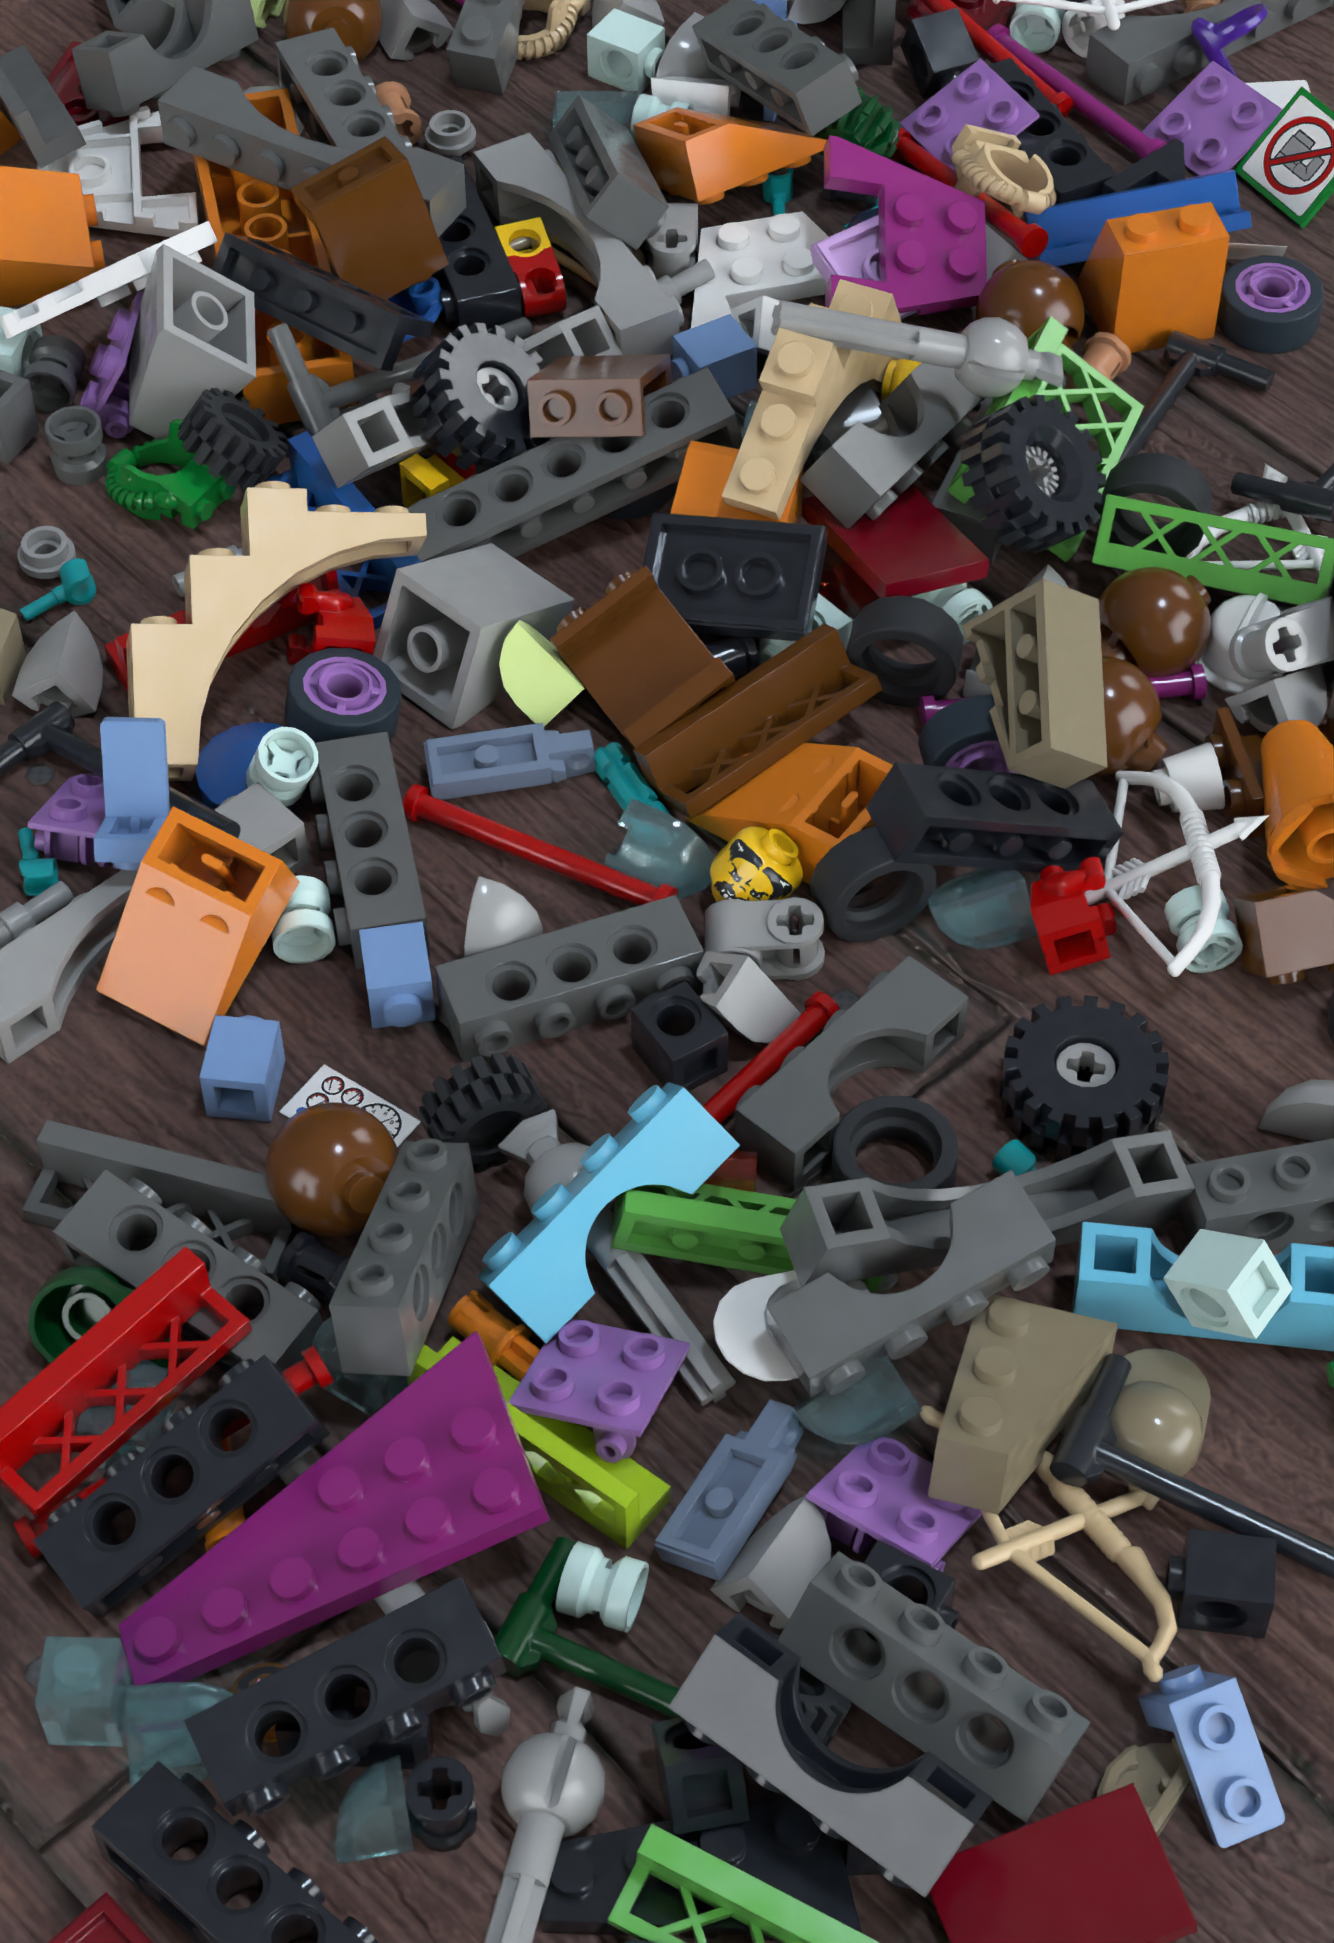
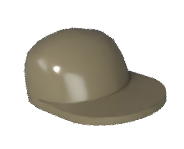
M1150 1348L1129 1353L1124 1357L1131 1363L1132 1368L1109 1417L1118 1438L1115 1446L1182 1477L1194 1467L1202 1449L1211 1401L1210 1387L1207 1379L1192 1361L1176 1352Z

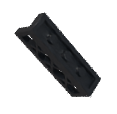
M225 232L212 268L213 271L254 292L255 309L380 370H393L405 335L429 338L434 322L260 239Z

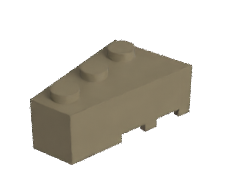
M1043 578L962 625L966 640L976 643L981 663L975 668L979 681L990 686L995 701V706L989 712L1008 770L1066 789L1107 768L1099 599Z
M995 1294L988 1297L989 1305L972 1319L937 1437L928 1497L999 1514L1042 1462L1044 1450L1059 1432L1065 1434L1076 1408L1086 1401L1106 1355L1113 1352L1118 1323Z

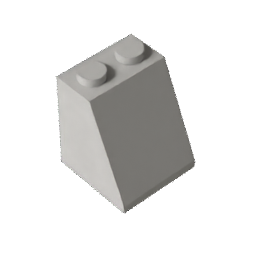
M162 244L156 250L129 349V425L145 434L159 438V440L163 439V437H168L169 423L172 420L180 419L183 421L204 390L208 389L210 391L211 388H218L221 393L227 390L233 392L235 396L256 378L254 292L165 244Z
M492 543L396 569L373 656L392 669L400 681V690L403 695L449 728L455 729L461 727L506 692L502 682L499 661L504 639L512 627L521 620L532 626L551 642L550 638L558 633L556 630L558 624L571 613L575 599Z

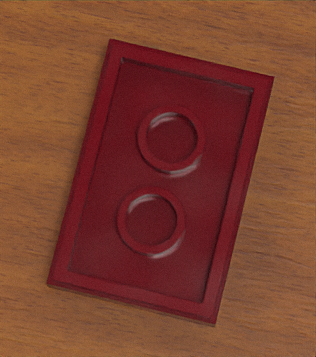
M912 484L900 496L894 491L898 498L874 521L864 514L849 529L816 496L802 499L801 516L808 524L826 526L828 532L827 543L880 598L899 595L910 597L988 577L989 558Z
M1134 1783L956 1853L929 1892L949 1943H1170L1198 1932L1196 1919Z

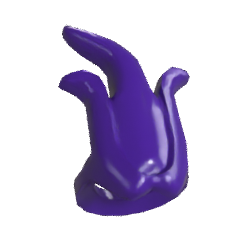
M1255 4L1239 11L1219 24L1197 17L1191 25L1192 34L1200 42L1209 63L1215 61L1237 77L1238 75L1226 56L1223 47L1256 28L1267 17L1268 11L1264 4Z

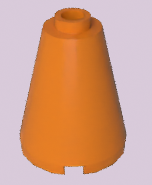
M1306 720L1284 721L1276 725L1264 736L1260 746L1264 816L1269 815L1265 819L1267 858L1278 879L1289 885L1314 890L1328 888L1325 879L1334 877V747L1312 722Z

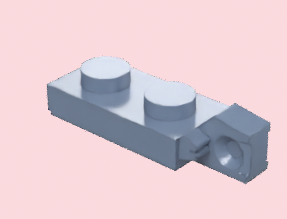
M543 723L428 739L426 742H423L431 796L440 800L552 784V781L557 783L570 777L594 772L596 768L595 751L590 729L559 734L558 731L544 730Z
M770 1399L749 1432L741 1430L736 1436L725 1434L655 1540L654 1547L662 1561L719 1582L722 1580L792 1471L797 1458L795 1448L804 1433L803 1428L799 1426L794 1413L796 1411L794 1407Z

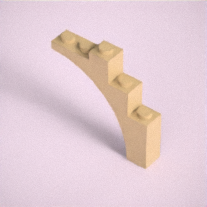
M842 279L839 280L829 308L813 303L809 305L902 323L892 293ZM779 327L759 379L763 390L722 493L725 504L780 521L796 480L815 442L832 414L846 396L862 383L869 385L873 391L881 393L888 363L891 359L898 360L899 358L836 347L832 342Z
M267 481L257 484L255 488L247 487L240 508L242 556H234L232 550L225 548H210L200 551L198 555H189L184 572L186 624H177V620L172 617L153 616L142 619L140 624H131L126 642L129 717L162 718L165 721L168 781L193 780L198 766L201 716L209 687L227 653L253 621L287 593L298 588V585L307 583L329 571L371 559L417 556L427 537L426 513H409V510L402 506H384L377 508L374 512H351L347 506L325 505L318 507L315 511H308L307 489L291 488L288 483L281 481Z

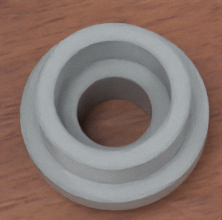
M456 110L441 111L430 119L429 126L425 131L426 145L431 151L444 157L461 156L471 150L476 144V129L470 123V119L465 113Z
M40 526L31 529L23 536L17 557L20 568L27 575L39 579H51L59 576L60 567L65 562L76 559V552L73 542L61 529L53 526Z

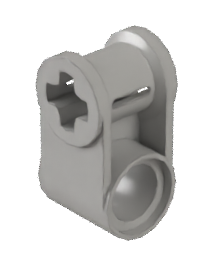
M667 203L669 208L666 210L663 225L653 237H646L645 251H648L647 266L654 273L656 280L664 275L672 278L695 264V251H698V203Z
M1332 596L1281 611L1278 616L1243 627L1235 632L1229 646L1230 661L1234 670L1242 677L1252 680L1264 678L1278 672H1291L1334 660V601Z
M797 897L783 900L744 901L728 899L718 901L705 910L704 954L706 951L747 955L770 980L788 979L799 981L808 979L817 974L824 964L825 950L823 943L819 939L824 928L822 911L814 902ZM793 915L798 916L799 930H792ZM799 948L800 962L796 964L793 960V949Z

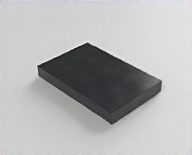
M653 512L643 566L646 565L652 572L659 589L695 633L798 641L812 631L828 532L824 525Z

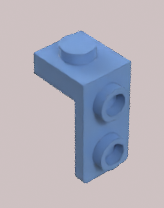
M106 717L100 725L105 818L94 837L95 862L114 863L116 868L122 870H138L143 857L170 812L166 724L162 718Z
M1198 1664L1184 1666L1163 1674L1162 1680L1158 1682L1160 1689L1138 1697L1148 1726L1174 1732L1214 1845L1227 1848L1284 1823L1285 1814L1236 1677L1202 1671Z

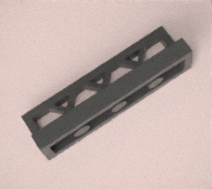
M25 45L1 56L0 104L39 167L43 168L87 145L78 126Z
M46 1120L36 1140L43 1169L22 1209L25 1221L56 1228L74 1207L71 1206L65 1209L48 1204L58 1182L82 1187L87 1191L106 1169L125 1183L131 1177L145 1183L161 1198V1206L177 1217L182 1212H188L193 1216L208 1219L214 1230L212 1231L215 1236L213 1241L230 1252L235 1248L232 1241L252 1232L274 1236L275 1238L265 1260L257 1259L266 1267L268 1271L266 1276L275 1282L277 1281L279 1261L284 1250L293 1241L300 1228L288 1221L277 1208L276 1202L268 1189L265 1174ZM156 1237L140 1238L130 1248L144 1250L155 1241Z

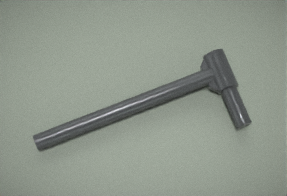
M526 317L499 325V327L506 329L505 338L508 340L513 339L516 335L524 340L533 334L532 325ZM287 323L273 327L266 332L288 379L287 390L305 430L311 436L339 417L340 411L338 408L392 389L396 383L406 384L416 380L412 377L416 368L433 351L430 350L394 364L392 371L378 369L329 387L326 381L315 376L314 373H309Z

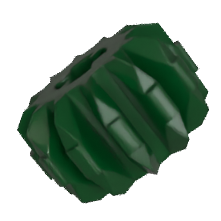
M858 86L857 89L862 103L814 135L828 140L830 135L837 136L887 159H891L897 149L896 144L899 141L898 132L901 124L891 117L892 107L882 106L878 102L877 95L874 97L867 96L862 88ZM824 150L818 154L824 156Z

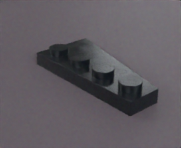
M789 1796L748 1804L750 1821L675 1835L862 1933L839 1840L824 1833L813 1822L810 1812ZM670 1820L652 1823L674 1835ZM651 1824L562 1841L540 1914L542 1932L630 1936L607 1922L636 1864L637 1851ZM649 1875L630 1912L658 1928L688 1918L679 1889L652 1875ZM692 1897L698 1915L715 1909ZM732 1917L702 1926L705 1938L716 1939V1933L751 1934L748 1925ZM692 1930L685 1932V1938H694ZM762 1933L764 1941H776Z

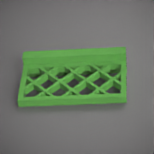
M1050 316L1027 338L1028 349L1037 352L1049 351L1062 357L1063 370L1072 376L1076 389H1063L1062 385L1059 388L1039 378L1033 381L1022 379L1019 386L1011 393L993 398L984 417L1022 397L1027 396L1029 398L1035 394L1044 395L1045 402L1052 398L1061 402L1062 414L1071 410L1068 403L1082 402L1090 424H1076L1075 426L1079 431L1087 428L1091 436L1096 438L1103 457V462L1096 465L1097 472L1106 474L1107 480L1110 470L1118 464L1144 406L1062 344L1068 329ZM1105 401L1122 414L1120 422L1107 423L1099 402ZM960 463L946 491L965 504L975 494L972 486L964 487L962 474L969 471V466ZM1104 487L1099 489L1098 492L1102 494ZM1086 531L1048 549L1066 562L1075 555Z

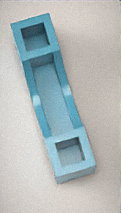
M668 1082L662 1089L658 1085H654L646 1090L628 1110V1114L633 1119L614 1138L608 1133L594 1142L579 1161L584 1167L566 1187L561 1183H557L548 1189L531 1209V1212L536 1217L517 1236L513 1232H509L501 1237L483 1257L482 1261L487 1267L477 1277L545 1343L595 1294L587 1273L585 1250L590 1228L605 1205L619 1194L643 1185H666L693 1194L740 1146L684 1087Z
M1083 1221L1075 1265L1072 1313L1118 1323L1117 1329L1334 1351V1247L1291 1243L1274 1256L1293 1289L1258 1338L1251 1339L1191 1326L1163 1279L1179 1256L1161 1244L1152 1228Z

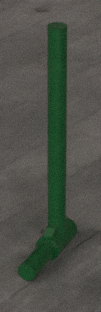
M557 1537L527 1592L519 1593L494 1638V1642L507 1670L505 1674L518 1677L521 1673L537 1669L541 1661H544L672 1719L680 1718V1715L669 1708L679 1688L557 1635V1623L553 1615L552 1605L557 1597L564 1566L573 1546L576 1544L568 1538Z

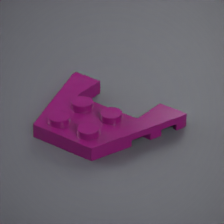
M830 135L824 146V189L878 197L880 281L831 274L825 285V307L829 308L840 279L892 293L899 313L917 311L918 315L977 306L979 295L987 283L985 201L840 137Z

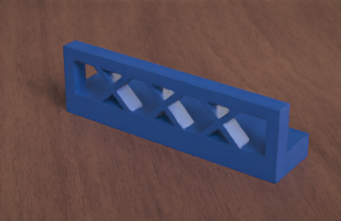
M1231 169L1055 204L1039 215L1023 212L1024 222L1027 224H1038L1047 231L1049 237L1045 250L1039 256L1030 258V260L1044 261L1055 266L1087 261L1107 219L1184 207L1190 204L1212 202L1227 232L1252 228L1250 211L1240 208L1236 172Z
M307 431L287 439L291 469L269 478L268 481H281L288 483L291 488L307 489L308 511H315L318 507L325 505L347 506L351 512H374L376 510L353 483L337 488L312 436ZM417 556L381 558L364 561L360 573L337 569L339 590L348 593L351 597H360L361 600L365 590L390 594L396 569L420 563L421 561ZM388 602L371 610L364 603L373 617L374 630L381 627Z

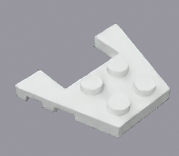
M148 106L140 107L139 111L129 115V120L103 127L100 120L79 125L78 128L87 145L43 168H40L37 163L38 170L79 174L83 195L94 193L99 226H93L95 228L173 237L199 225L196 192L143 197L140 145L164 142L159 111L150 113Z
M803 211L702 228L698 262L706 259L714 270L715 278L695 288L691 328L731 314L732 308L762 295L778 301L824 295L826 282L813 264L810 248L812 244L829 236Z
M209 221L204 222L1 316L0 326L8 339L95 298L98 299L101 307L107 306L132 294L127 285L128 283L133 282L137 291L146 287L156 250L162 244L199 263L202 262L198 251L218 242Z

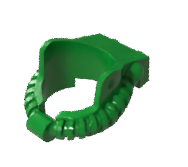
M174 419L169 423L168 437H163L161 440L159 438L153 439V442H143L142 446L136 445L132 447V451L123 448L106 463L108 472L105 479V489L114 503L140 518L161 521V514L174 519L181 513L182 525L195 529L202 521L208 520L213 511L224 500H228L233 496L236 484L234 487L226 484L224 477L220 474L215 478L208 473L211 468L206 464L199 466L193 460L196 454L186 452L182 446L184 441L179 440L177 435L180 431L178 427L182 420ZM154 463H168L183 469L176 473L159 476L145 473L137 469L136 466L143 467Z

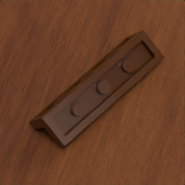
M823 623L635 748L633 752L647 782L658 796L656 800L692 819L882 691V687L876 674L850 663L837 629ZM849 685V687H847L843 691L835 693L844 686ZM698 785H702V786H700L699 788H697L696 790H694L693 792H691L690 794H686L688 791H690V790L693 789L694 787H696V786H698Z

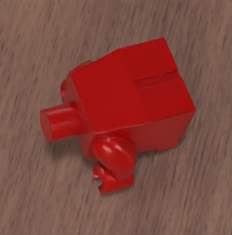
M310 583L298 585L296 602L299 612L304 615L316 612L317 615L312 644H308L306 637L303 635L292 634L288 636L286 653L287 659L291 664L295 665L310 653L328 648H350L373 655L376 642L373 617L360 597H351L348 593L339 589L318 591L317 587Z
M1089 857L1081 862L1079 870L1064 871L1062 867L1057 865L1044 868L1040 872V880L1032 882L1030 910L1050 976L1111 958L1105 936L1113 935L1117 931V922L1112 905L1110 903H1101L1089 907L1085 894L1088 890H1100L1106 884L1100 858Z

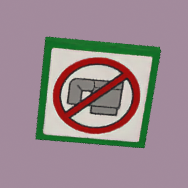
M1301 86L1234 171L1303 229L1334 192V112Z

